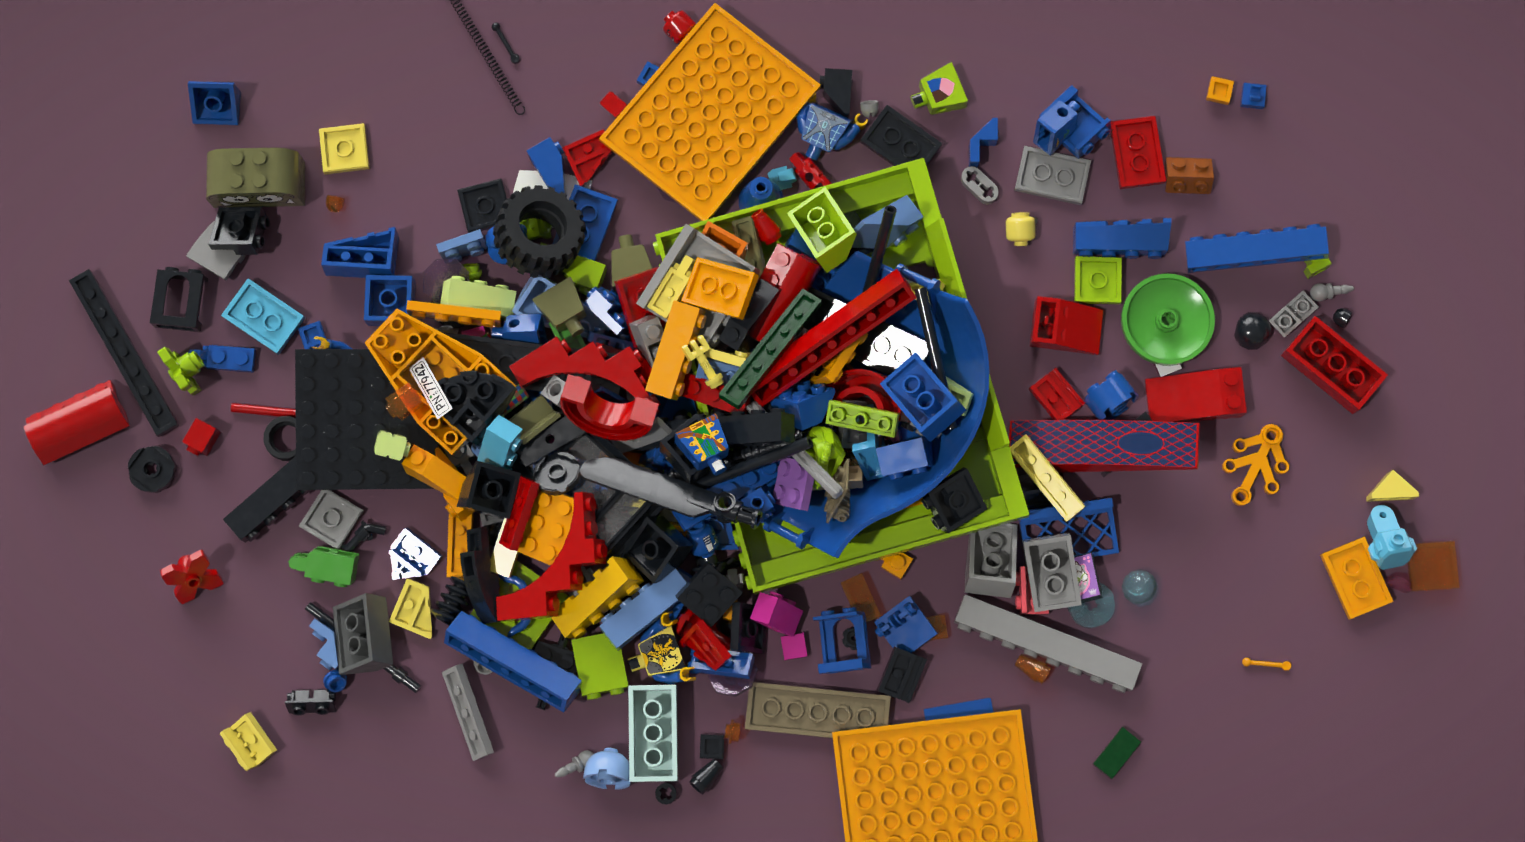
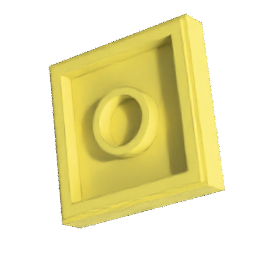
M364 123L319 129L324 174L370 169Z

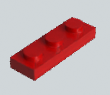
M522 476L519 480L510 519H506L499 544L514 551H518L519 545L523 541V533L527 522L530 520L531 509L534 500L538 496L540 485Z

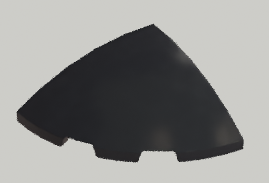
M479 371L460 372V375L451 378L445 377L437 381L453 408L443 416L472 443L478 446L483 441L486 428L498 415H503L517 390L514 385L495 374L480 373Z

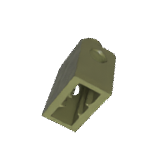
M632 235L620 236V249L611 251L612 286L614 291H617L614 281L652 269L644 245L634 246Z
M571 277L532 299L537 309L558 332L568 328L572 337H576L584 331L580 320L587 315Z

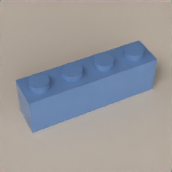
M674 569L659 582L652 585L647 583L639 589L638 592L640 594L633 600L630 597L620 604L621 609L615 614L610 612L601 619V631L619 651L657 621L663 613L668 612L680 602L675 595L687 582Z

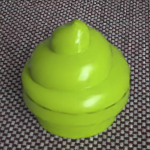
M477 263L462 264L461 270H459V276L465 277V281L468 282L479 280L482 275V269H479V264Z

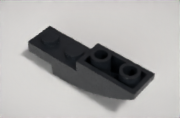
M488 527L467 530L468 552L460 553L466 590L471 604L483 624L501 622L497 621L496 597H499L500 590L498 574H491L490 538Z

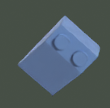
M908 195L890 204L897 209L887 248L893 244L897 247L907 240L905 235H910L918 229L917 223L924 217ZM885 207L863 219L854 228L857 235L851 248L875 247Z

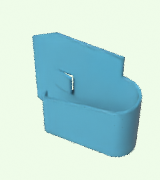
M787 166L772 169L768 173L769 180L774 182L781 190L791 188V183L797 181L794 169H787Z

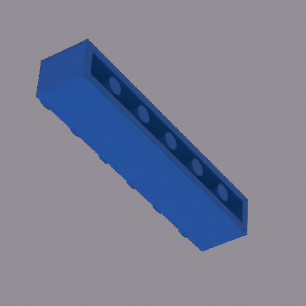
M1320 224L1308 225L1306 229L1286 227L1283 228V231L1274 232L1273 229H1265L1259 231V234L1239 232L1236 233V236L1227 237L1226 234L1214 235L1212 239L1192 237L1190 241H1185L1188 273L1328 259L1329 256L1326 226L1321 227Z
M461 611L446 629L444 644L563 713L579 694L582 680L575 674L561 669L556 663L548 661L539 656L535 651L523 647L513 638L502 635L494 627L487 626L478 621L473 615H468Z

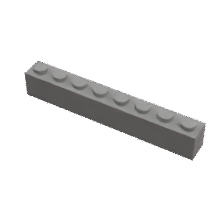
M968 595L963 596L953 622L958 624L957 628L967 633H970L971 630L980 633L979 637L992 642L994 638L1001 641V646L1015 650V647L1024 650L1023 654L1036 659L1037 656L1045 658V663L1051 666L1059 667V665L1068 667L1067 671L1074 675L1081 676L1082 673L1091 676V681L1101 685L1104 682L1112 684V689L1121 693H1125L1126 690H1133L1143 664Z

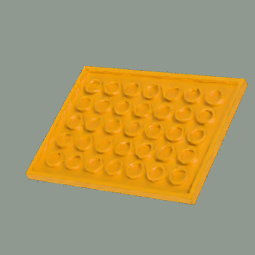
M714 3L601 135L599 141L700 221L712 218L795 119L801 109L821 88V85L723 8Z
M1021 709L832 732L845 842H1038Z

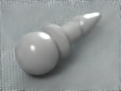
M1318 283L1312 286L1310 295L1313 300L1321 302L1327 298L1332 299L1333 295L1347 294L1353 291L1354 287Z
M588 750L582 751L578 757L572 758L571 763L561 767L555 773V777H564L576 770L579 773L585 769L586 762L594 753Z

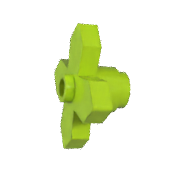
M167 347L157 351L162 361L169 368L168 373L170 377L178 384L182 391H188L193 396L202 391L193 376L201 371L204 363L195 351L187 352L181 357L177 352H171Z

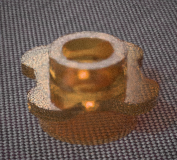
M732 719L731 724H726L725 738L729 739V744L732 741L739 742L741 723H735Z

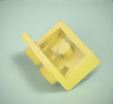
M251 712L242 716L231 727L220 732L224 743L231 749L238 763L245 771L260 766L277 751Z

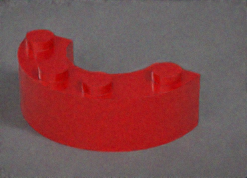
M852 369L844 371L837 382L825 385L835 388L836 393L832 400H857L862 396H869L875 402L877 409L900 413L899 422L911 423L909 418L880 385L888 377L884 374L865 369Z
M570 374L567 376L560 398L562 411L577 427L592 435L618 441L634 440L646 435L653 426L659 406L658 403L652 402L650 399L637 396L629 403L618 404L609 402L599 397L593 391L591 381Z

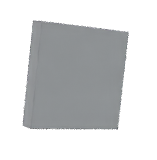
M321 490L299 527L335 549L340 550L341 545L345 543L364 511L330 490Z

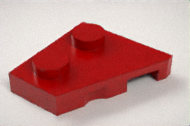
M604 129L562 147L581 187L588 183L613 153L612 150L599 141V138L605 132Z
M703 619L697 622L678 642V645L682 648L687 645L695 651L693 656L704 661L715 671L732 657Z

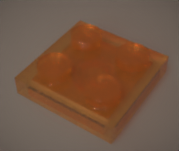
M1455 541L1416 544L1417 550L1407 563L1410 592L1460 588Z

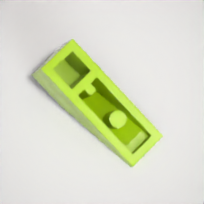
M577 255L572 265L568 269H564L562 274L566 278L571 277L575 287L579 289L578 291L587 295L595 286L598 289L601 287L607 267L605 264Z

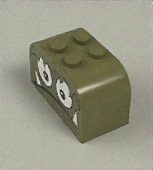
M229 148L211 150L207 153L206 200L213 208L305 206V161L297 151L287 148Z

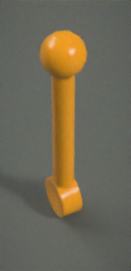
M1248 657L1242 660V664L1246 667L1258 665L1278 667L1284 671L1291 669V663L1288 661L1282 663L1250 660Z

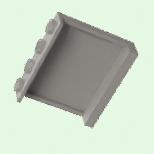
M685 224L636 304L667 322L668 319L649 309L647 305L670 267H673L675 263L680 265L685 255L695 260L699 257L759 274L760 270L695 228ZM706 310V323L703 329H700L698 336L703 335L709 347L715 348L720 342L718 339L730 316Z

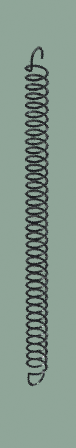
M456 1L453 4V8H455V11L456 8L460 7L459 5L457 7H454L455 4L459 3L458 1ZM465 10L461 14H458L459 18H461L460 15L465 14L467 11ZM467 18L465 21L462 22L465 23L466 21H469L471 18ZM470 21L468 24H466V27L467 25L472 24L473 21ZM475 24L472 25V26H470L469 28H466V29L469 30V29L473 28V27L475 26ZM472 30V31H470V36H472V39H473V36H475V35H477V34L475 33V34L471 35V32H474V31ZM477 36V37L474 39V43H476V46H477V43L483 41V38L480 39L478 42H475V40L478 39V38H480L479 36ZM483 42L478 46V50H480V53H482L481 51L483 49L488 47L484 46L482 49H479V47L484 45L486 42ZM488 49V50H486L485 52H483V53H482V56H483L484 53H487L488 51H490V49ZM489 53V54H487L486 56H483V57L486 58V57L490 56L492 53ZM496 63V64H494L492 67H490V68H491V71H493V74H494V71L500 69V67H497L495 70H492V68L495 67V66H497L498 63ZM500 70L499 72L494 74L495 78H497V81L500 77H503L505 75L502 74L499 77H496V75L501 73L503 70ZM498 81V82H499V85H502V86H503V85L507 84L509 81H506V82L503 83V84H500L501 81ZM511 84L507 85L505 88L502 89L505 90L506 88L510 87ZM510 88L508 91L503 90V92H506L505 95L508 96V99H510V103H512V106L516 107L522 103L519 102L518 104L513 105L514 102H511V100L516 98L517 95L513 96L512 98H509V96L514 94L515 91L510 93L509 95H507V92L513 90V88Z

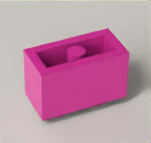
M770 591L768 595L760 592L750 619L775 632L794 637L803 610L795 607L796 602L783 598L784 596Z

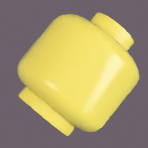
M1028 212L1011 213V217L1006 220V239L1013 241L1014 246H1027L1028 241L1033 240L1036 236L1035 218L1029 216Z

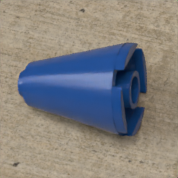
M757 177L746 184L741 190L739 208L740 210L784 198L781 189L774 182L765 177Z

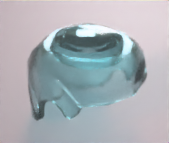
M1144 570L1131 571L1124 578L1122 592L1129 602L1137 607L1151 605L1157 599L1159 588L1155 577L1151 573Z

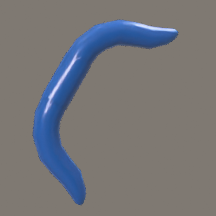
M498 574L501 580L515 584L520 590L527 587L525 581L518 576L511 575L508 578ZM521 620L520 623L511 628L507 637L511 638L526 629L531 620Z

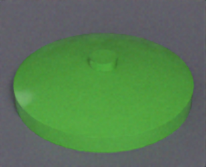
M1158 274L1141 281L1126 298L1121 313L1122 331L1131 349L1144 360L1162 366L1180 365L1199 355L1209 343L1215 326L1214 309L1208 295L1197 283L1177 274Z

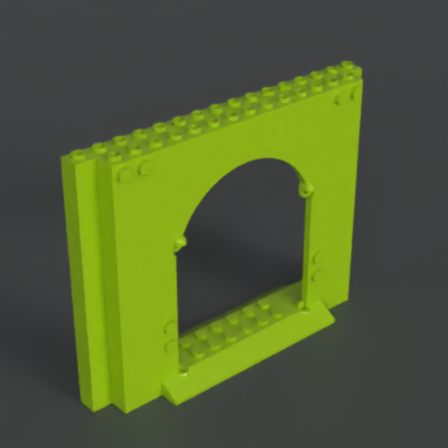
M924 158L690 224L691 227L702 232L706 223L710 221L734 235L732 221L751 216L754 212L763 209L781 228L780 232L782 234L772 244L766 245L764 241H761L765 264L767 265L777 244L785 245L795 229H797L787 213L824 187L828 189L843 214L856 211L861 221L908 195L924 217L917 223L918 229L910 235H905L907 240L897 247L893 244L886 248L883 264L895 270L900 263L910 267L925 262L928 267H934L937 280L940 279L945 284L944 292L967 299L944 218L941 217ZM684 226L655 234L657 241L653 242L656 256L661 255L662 261ZM696 358L692 360L691 369L693 375H696L699 364ZM990 374L986 407L980 427L976 432V437H974L957 465L948 474L950 476L963 467L967 468L987 510L947 533L935 528L931 521L934 515L931 509L927 510L923 504L906 508L864 528L847 544L839 558L833 557L810 544H806L804 549H799L795 543L772 531H765L763 529L764 523L760 522L757 529L754 530L745 523L731 522L736 527V530L732 531L735 544L738 547L741 546L742 553L738 554L741 566L748 571V576H745L748 590L753 589L754 594L762 593L1028 518V508L1010 451L1009 438ZM696 401L700 412L709 417L713 407ZM740 447L729 448L731 452L734 448L740 449ZM784 520L781 526L797 534L805 532Z

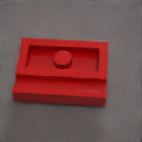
M1054 368L1029 388V391L1053 420H1065L1085 404L1057 368Z

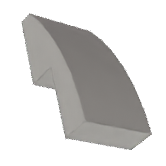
M1303 290L1274 315L1269 322L1285 338L1319 307Z

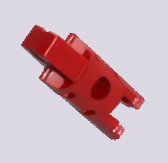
M797 152L789 158L796 167L795 172L810 190L819 188L822 185L832 184L809 157L806 159L800 152Z

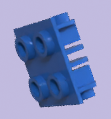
M910 595L874 622L877 626V629H875L876 634L879 637L884 636L892 648L896 646L911 653L938 634Z

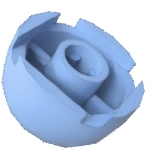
M604 748V751H599L590 756L586 762L583 779H585L587 784L601 789H607L606 785H615V790L625 789L630 786L629 761L622 754L618 753L617 749Z

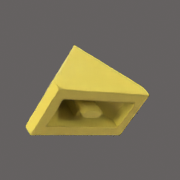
M1392 470L1368 494L1366 501L1413 500L1419 497V492Z

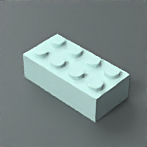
M677 685L628 686L629 782L678 781Z

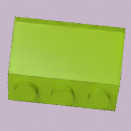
M824 187L787 214L816 260L828 273L847 260L857 234L828 189Z

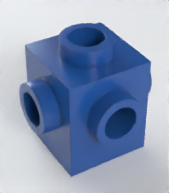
M761 487L757 490L752 488L743 495L744 498L741 502H744V506L763 510L761 523L773 517V514L776 512L773 504L776 501L769 490L764 492ZM759 500L762 501V504L759 507L753 506V504H755Z

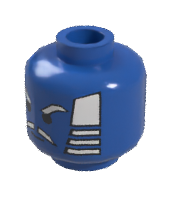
M700 522L693 526L685 534V538L694 545L690 551L694 556L708 558L715 553L714 550L719 546V540L713 526L705 524V522Z

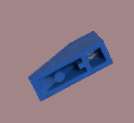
M549 137L528 149L527 154L547 188L552 187L555 188V192L566 194L564 162L562 158L564 151L558 141L554 143Z

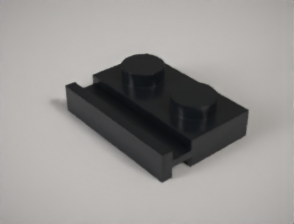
M894 646L877 691L910 703L927 659Z

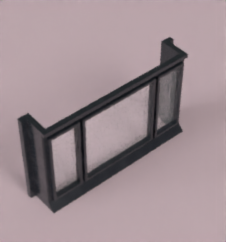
M562 409L558 411L561 417H559L553 423L559 421L560 419L566 416ZM588 432L554 451L567 452L573 455L578 461L580 468L584 462L602 457L618 458L632 463L607 439ZM553 435L548 438L549 443L552 444L555 440ZM518 455L512 466L523 477L535 481L533 471L537 462L525 467ZM580 477L579 483L574 489L566 493L574 497L575 492L594 494L597 504L595 522L598 526L596 539L605 540L608 558L612 556L621 557L646 517L658 516L665 509L587 481Z

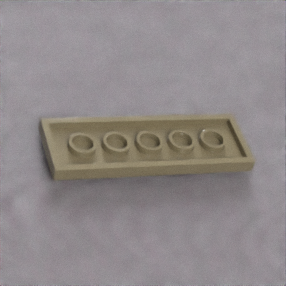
M749 682L745 729L833 738L832 732L888 725L891 696Z

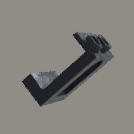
M165 267V270L157 269L150 324L152 326L162 329L201 332L202 323L199 321L203 285L204 282H208V278L202 274V271L188 269V272H180L178 268ZM171 279L189 281L190 288L185 317L163 315L167 286Z

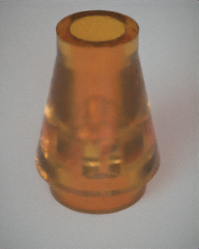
M1023 654L1019 656L1015 663V666L1033 682H1039L1040 684L1046 681L1052 669L1047 666L1048 663Z

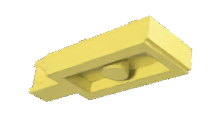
M685 255L680 265L675 263L673 267H670L647 307L668 319L673 301L679 302L684 294L696 260Z

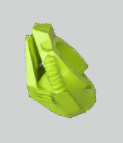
M823 426L813 427L807 434L813 442V447L805 451L833 478L844 460V449L832 428ZM814 479L813 488L819 490L821 485Z

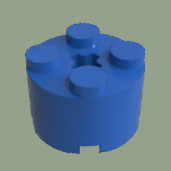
M1117 370L1107 375L1106 381L1102 384L1095 383L1086 391L1088 395L1085 397L1084 402L1098 420L1115 419L1129 408L1127 403L1130 400L1135 403L1139 398V395L1121 373H1118Z

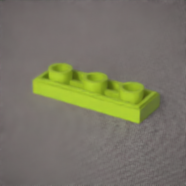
M831 399L828 403L825 424L894 438L897 434L900 413ZM859 415L864 417V423L859 420Z

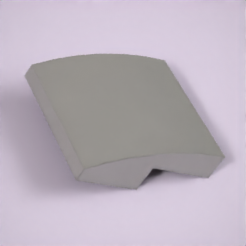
M213 221L197 239L186 256L227 281L238 262L241 264L246 255H236L234 250H211L208 244L215 223Z

